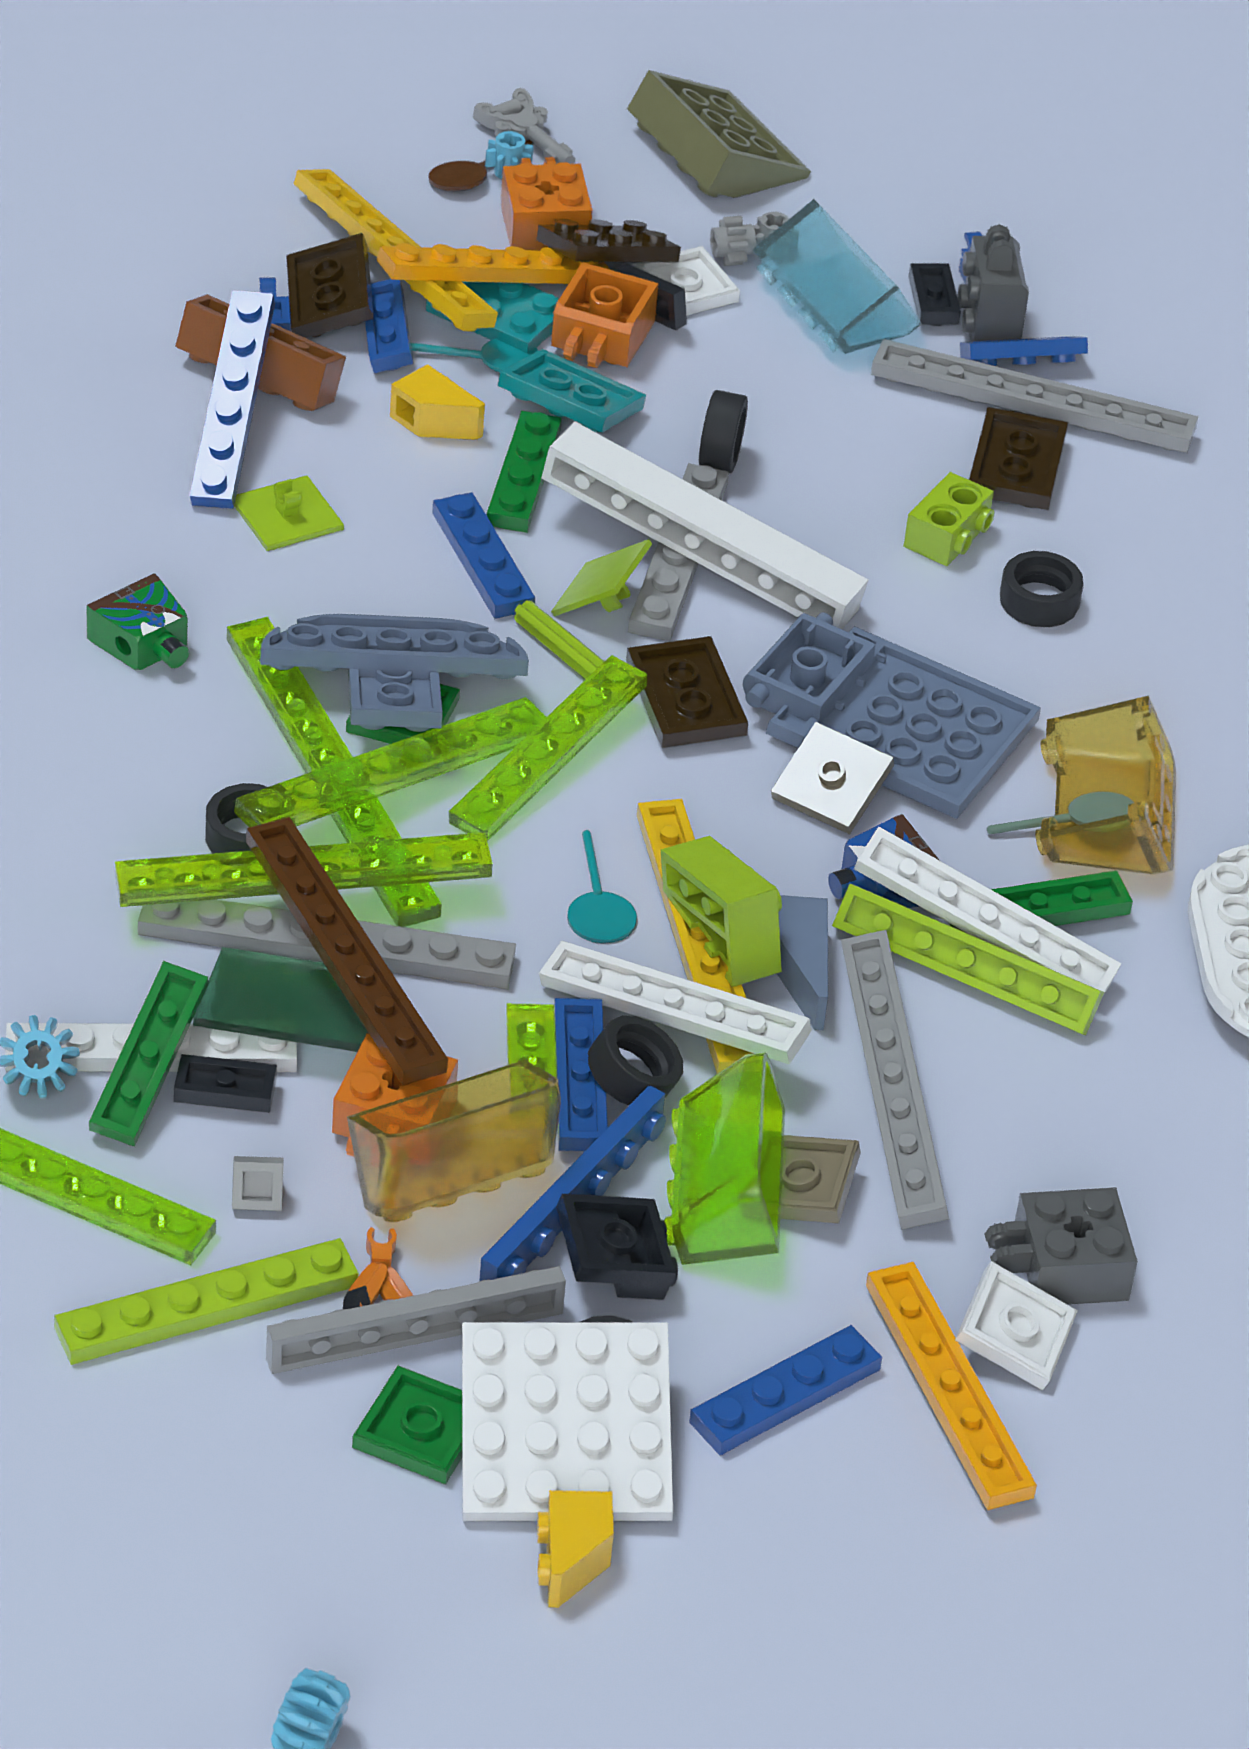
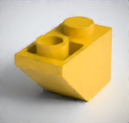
M427 364L391 384L390 417L418 437L478 440L483 437L485 403Z
M549 1490L548 1512L538 1511L537 1543L547 1544V1554H538V1586H548L549 1608H559L610 1567L614 1536L612 1491Z

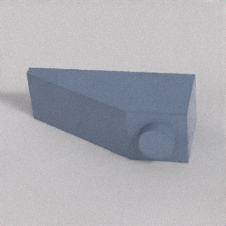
M781 895L782 909L779 911L782 972L777 973V975L805 1017L810 1018V1024L813 1029L824 1031L828 1003V898Z

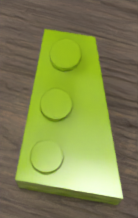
M710 835L661 849L664 893L690 929L699 926L709 940V942L705 943L704 948L710 957L720 955L728 967L725 978L730 985L734 987L782 972L779 911L782 909V899L777 887L754 871L752 867L745 864Z

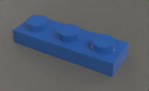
M388 279L371 283L374 319L365 321L369 359L373 373L396 370L403 366L414 364L401 280Z
M1081 336L960 342V358L997 366V358H1012V365L1036 364V356H1051V363L1075 362V354H1088V337Z

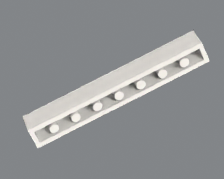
M574 422L549 447L542 479L794 616L799 617L802 613H806L816 618L820 613L825 612L832 617L833 626L843 629L858 612L869 579L583 425Z

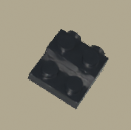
M562 1193L556 1209L576 1282L613 1283L618 1298L664 1300L669 1288L676 1283L678 1264L676 1258L671 1256L667 1243V1225L664 1220L660 1219L655 1199Z

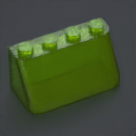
M766 1052L743 1056L683 1096L679 1101V1108L672 1109V1126L677 1138L676 1144H670L669 1147L670 1164L674 1173V1179L667 1181V1197L669 1206L672 1209V1216H666L664 1224L667 1228V1243L669 1246H676L682 1265L779 1253L785 1106L769 1056Z

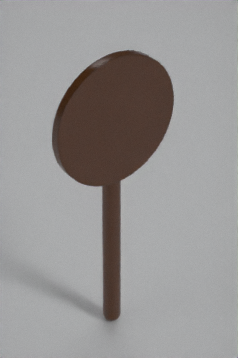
M530 139L525 141V145H534ZM485 160L480 163L472 161L446 162L434 167L429 172V182L432 186L442 190L459 191L479 186L486 180V168L488 167L485 166Z

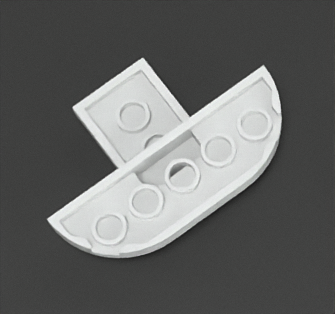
M1244 845L1222 852L1218 855L1215 863L1205 870L1200 869L1193 881L1188 902V916L1202 985L1208 1001L1224 1021L1238 1032L1249 1037V845Z

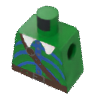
M155 573L86 605L87 639L132 669L142 670L161 660L170 668L175 669L186 662L189 656V649L186 647L188 640L187 614Z

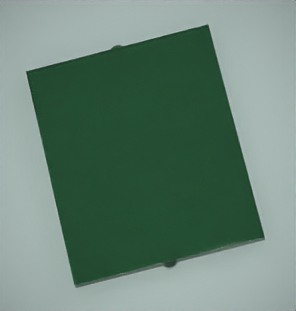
M222 947L209 978L208 987L193 1018V1026L354 1052H358L366 1034H369L324 963Z

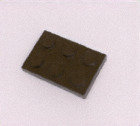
M556 219L554 225L538 226L537 241L575 262H679L680 246L667 240V234L648 230L647 224L641 221L625 220L623 226H614L613 223L604 220H590L589 225H579V223L572 220Z
M363 233L286 255L290 323L293 333L304 338L318 337L325 332L346 326H356L364 321L374 319L368 245Z
M987 407L969 480L993 490V500L1018 504L1027 508L1049 510L1068 422Z
M711 636L627 648L626 662L662 748L747 736L748 720Z

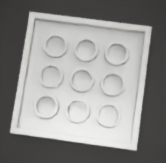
M462 1322V1521H537L538 1511L548 1512L549 1490L612 1491L613 1521H672L673 1492L668 1323Z

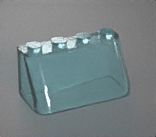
M815 199L810 201L752 249L761 262L756 267L761 276L770 286L775 282L780 285L776 290L791 308L798 304L801 309L797 313L811 330H814L817 326L822 330L818 336L832 353L839 349L843 354L881 344L883 339L891 341L910 335L922 325L899 287Z

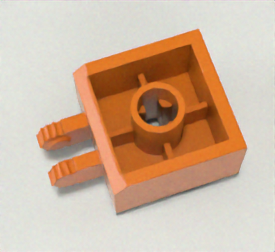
M545 157L543 165H532L530 158H521L520 164L517 166H503L501 210L510 246L520 247L524 250L539 251L544 247H548L537 241L538 226L554 225L556 219H567L575 221L579 225H589V221L592 220L593 210L581 163L560 162L556 164L555 157Z
M582 262L556 303L553 313L551 346L564 349L563 357L569 361H574L578 354L587 356V366L597 368L602 360L609 364L628 367L655 323L659 283Z
M366 1034L333 1099L332 1133L349 1137L346 1147L347 1155L358 1157L365 1144L370 1143L377 1145L375 1149L376 1163L385 1166L388 1165L395 1151L427 1159L456 1100L458 1059L447 1056V1073L402 1085L370 1034Z

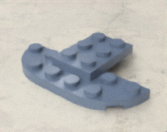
M323 614L297 619V624L291 625L286 631L281 633L280 627L270 631L261 644L260 665H269L279 670L291 669L294 666L314 667L325 672L335 671L339 668H348L351 725H360L370 730L382 729L385 726L405 727L411 731L421 732L430 728H441L442 725L439 672L448 673L454 677L489 674L499 679H512L516 676H528L529 659L522 646L512 638L506 637L505 643L497 635L488 632L489 627L472 622L430 617Z

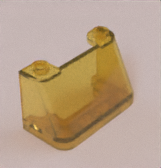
M1149 695L1047 719L1046 738L1041 739V752L1047 765L1052 764L1057 774L1055 815L1068 813L1069 804L1075 798L1092 792L1122 794L1130 798L1134 803L1128 804V813L1125 815L1081 825L1073 821L1058 824L1053 816L1042 819L1041 828L1036 829L1035 832L1040 854L1042 856L1047 855L1053 863L1151 875L1172 871L1174 866L1176 766L1170 743Z

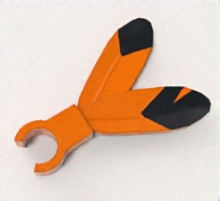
M370 1227L367 1231L366 1251L370 1255V1264L361 1272L347 1291L343 1299L344 1310L371 1305L379 1294L383 1301L413 1296L400 1275L391 1267L392 1255L396 1249L397 1234L393 1227L389 1230L388 1242L386 1243L374 1241V1228Z

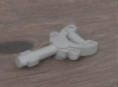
M517 88L512 95V100L493 106L491 103H477L475 105L473 119L495 130L496 136L505 131L517 132L525 138V141L530 139L542 149L544 157H555L556 163H575L572 149L564 143H557L543 131L544 123L547 122L548 111L540 106L534 107L533 99L525 89Z

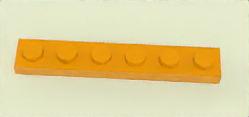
M399 243L396 247L380 246L377 262L392 280L569 284L582 262H575L550 247H544L539 251L524 250L515 246H508L503 250L488 249L480 245H472L467 249L452 248L443 244H436L431 248ZM584 262L611 270L605 262Z
M914 1261L868 1272L866 1287L987 1511L1033 1499L1037 1484L961 1346L955 1341L956 1337Z

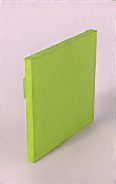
M308 475L277 482L273 485L236 495L234 507L266 551L344 530L343 522Z
M647 539L586 562L552 609L551 613L553 616H558L599 600L607 612L622 608L623 605L620 600L631 596L625 583L651 547L652 542Z

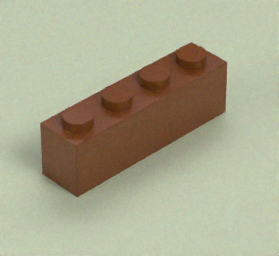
M208 294L186 301L175 347L188 352L189 357L194 361L212 363L217 366L230 304ZM271 323L258 388L268 394L287 397L293 400V404L300 409L314 411L335 401L346 356Z

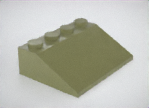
M648 70L627 107V110L638 120L637 126L644 132L653 135L658 141V148L672 155L678 161L677 167L684 173L693 176L699 182L697 187L711 197H718L720 194L737 198L806 179L811 173L730 90Z

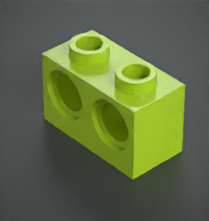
M949 472L908 514L903 547L944 566H948L959 554L963 555L968 551L973 539L980 532L985 533L991 526L995 511L991 509L994 491L953 472Z

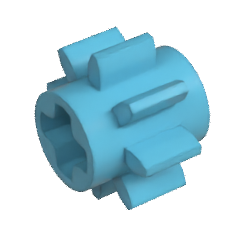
M502 132L496 136V141L488 140L485 166L494 167V174L502 179L503 166H517L520 164L521 158H530L531 162H533L534 146L530 144L525 145V138L517 132Z

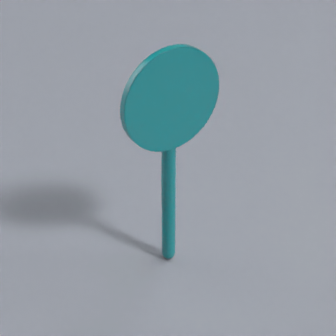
M499 339L488 341L483 345L481 351L411 343L412 351L482 359L486 366L497 372L539 351L535 347L527 353Z
M584 830L582 837L593 892L577 897L570 904L567 914L568 924L574 933L585 940L595 943L617 942L628 937L633 932L636 926L637 914L633 905L622 896L602 891L591 832Z

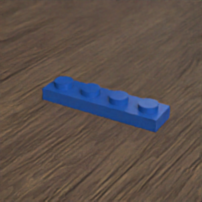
M473 492L433 500V516L493 618L497 619L515 615V608L518 605H522L526 600L535 603L533 592Z
M555 998L558 1151H586L608 1128L606 1092L594 1079L588 1065V1050L603 1031L602 999Z
M849 1325L692 1408L689 1423L721 1456L880 1371L882 1356L852 1325Z

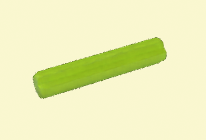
M526 600L522 605H518L515 608V621L590 684L600 687L604 682L607 683L610 680L611 676L609 674L612 670L610 665L535 603Z

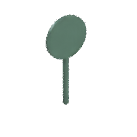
M1092 792L1075 798L1069 804L1068 813L990 825L987 827V833L996 834L1072 821L1086 828L1112 829L1132 821L1136 815V805L1130 798L1122 794Z

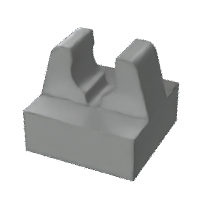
M234 1156L232 1209L282 1211L284 1158Z

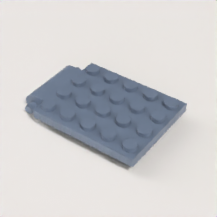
M825 612L820 613L816 618L802 613L746 674L742 682L743 690L746 694V702L751 707H761L775 714L768 723L766 734L799 748L815 722L827 726L894 757V767L882 786L958 819L1039 721L1041 707L856 626L849 632L833 626L832 617Z

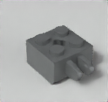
M998 224L990 226V229H987L986 236H972L970 252H964L963 275L966 276V283L959 284L958 302L960 308H964L962 317L963 332L969 333L971 342L1022 339L1029 288L1025 281L1019 242L1010 235L1008 227Z
M1116 1187L1020 1193L1015 1221L1005 1222L1004 1224L1001 1222L999 1224L994 1223L984 1233L989 1248L996 1250L990 1256L992 1262L1011 1273L1026 1272L1029 1283L1067 1305L1129 1301L1138 1261Z

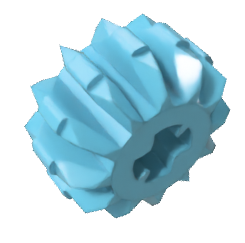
M36 1015L29 1016L30 1032L25 1033L17 1022L11 1024V1029L18 1038L17 1042L5 1037L0 1038V1046L13 1052L12 1055L0 1056V1067L15 1065V1068L5 1074L3 1080L9 1085L22 1076L23 1080L18 1091L22 1096H26L29 1093L32 1083H37L39 1098H46L47 1088L45 1082L50 1080L59 1092H62L66 1086L57 1074L59 1072L68 1076H76L77 1068L72 1064L63 1062V1059H72L80 1056L79 1048L73 1046L61 1048L62 1045L70 1041L73 1033L70 1029H66L54 1037L53 1034L57 1028L58 1021L53 1017L47 1021L44 1031L39 1030V1021ZM34 1045H38L40 1051L43 1046L51 1050L46 1055L48 1065L42 1069L38 1068L37 1063H35L34 1068L26 1064L30 1059L28 1049Z
M305 1668L298 1673L297 1677L293 1679L290 1689L285 1693L283 1703L278 1710V1716L273 1725L274 1731L271 1736L272 1747L274 1749H331L333 1743L336 1742L338 1732L343 1725V1719L348 1710L347 1705L350 1700V1691L347 1684L335 1679L336 1676L321 1670L317 1672Z

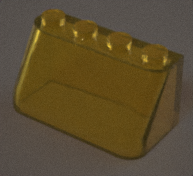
M521 1060L347 1116L364 1208L376 1216L383 1217L386 1222H400L410 1218L413 1215V1211L429 1206H449L455 1203L459 1196L471 1192H491L500 1188L501 1182L516 1177L532 1178L543 1174L545 1167L549 1166L554 1160L561 1106L558 1079L527 1060Z

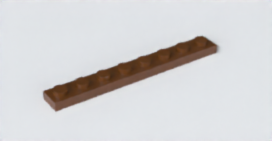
M287 817L247 828L246 843L401 1084L406 1085L447 1073L448 1058L291 818Z

